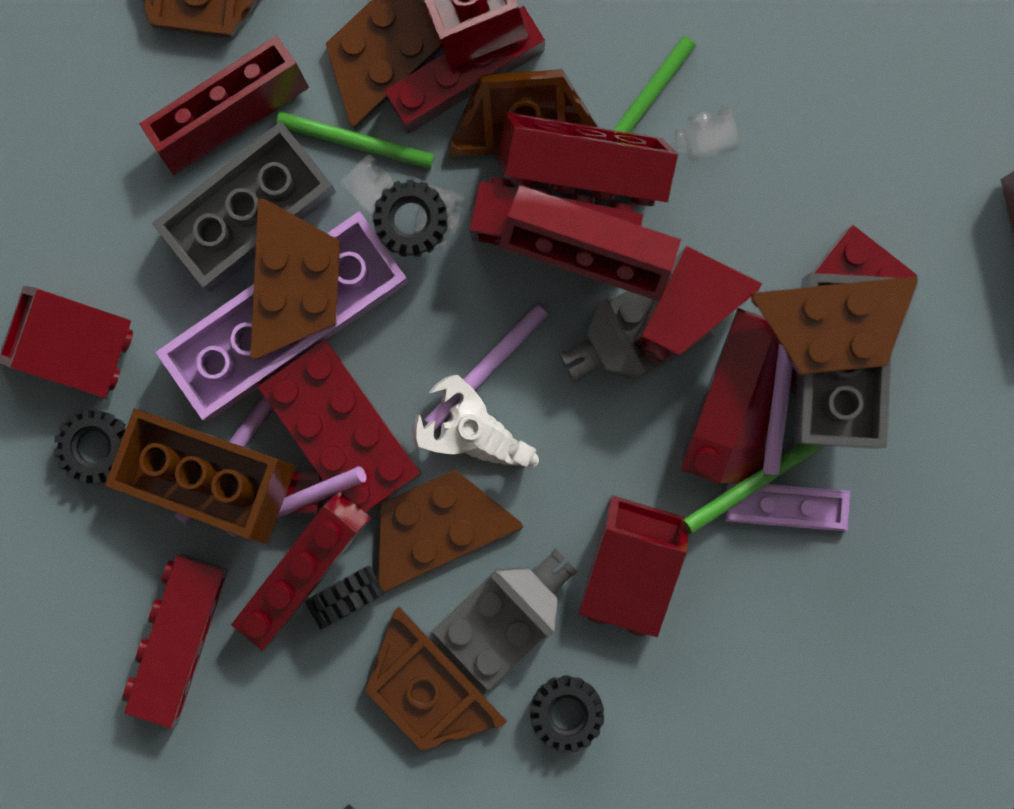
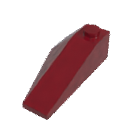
M737 308L686 442L681 471L721 484L741 482L763 468L776 371L777 340L770 331L771 328L763 316Z

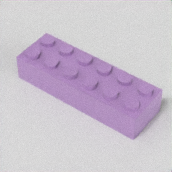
M360 211L327 233L341 242L337 325L320 333L317 332L305 337L304 340L293 345L285 346L265 355L266 357L259 360L251 359L253 284L155 352L202 420L212 421L258 389L257 386L322 340L330 339L409 284L401 269Z

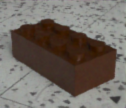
M134 408L105 486L244 538L268 544L296 466Z

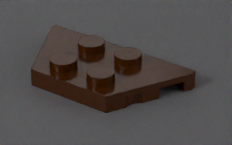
M143 0L150 25L153 28L226 38L234 37L259 1Z
M371 0L326 42L350 125L356 129L387 100L385 89L420 69L443 47L425 3L418 0Z
M563 69L480 75L449 141V157L497 154L505 112L594 127L599 126Z
M259 198L250 356L251 359L256 360L266 357L265 355L285 346L302 341L305 337L314 333H320L337 325L341 251L340 240L268 200Z
M917 276L755 292L751 294V301L755 307H758L771 328L770 331L777 342L783 346L788 354V359L798 375L884 367L889 362L918 284Z
M454 469L381 503L378 582L385 592L523 528L517 518Z
M400 606L396 608L365 692L421 751L439 746L451 740H459L490 728L503 726L507 719Z

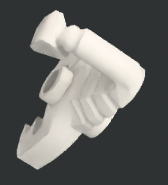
M458 375L445 377L429 391V393L443 390L442 403H445L456 393L460 395L459 402L449 409L451 416L447 422L442 423L441 434L437 440L434 439L435 421L431 420L423 427L420 415H416L413 425V440L416 447L444 454L466 453L471 457H477L479 460L501 463L502 465H517L526 468H534L538 465L539 457L535 454L536 449L522 441L518 442L515 440L512 434L500 422L487 413L486 406L479 395Z

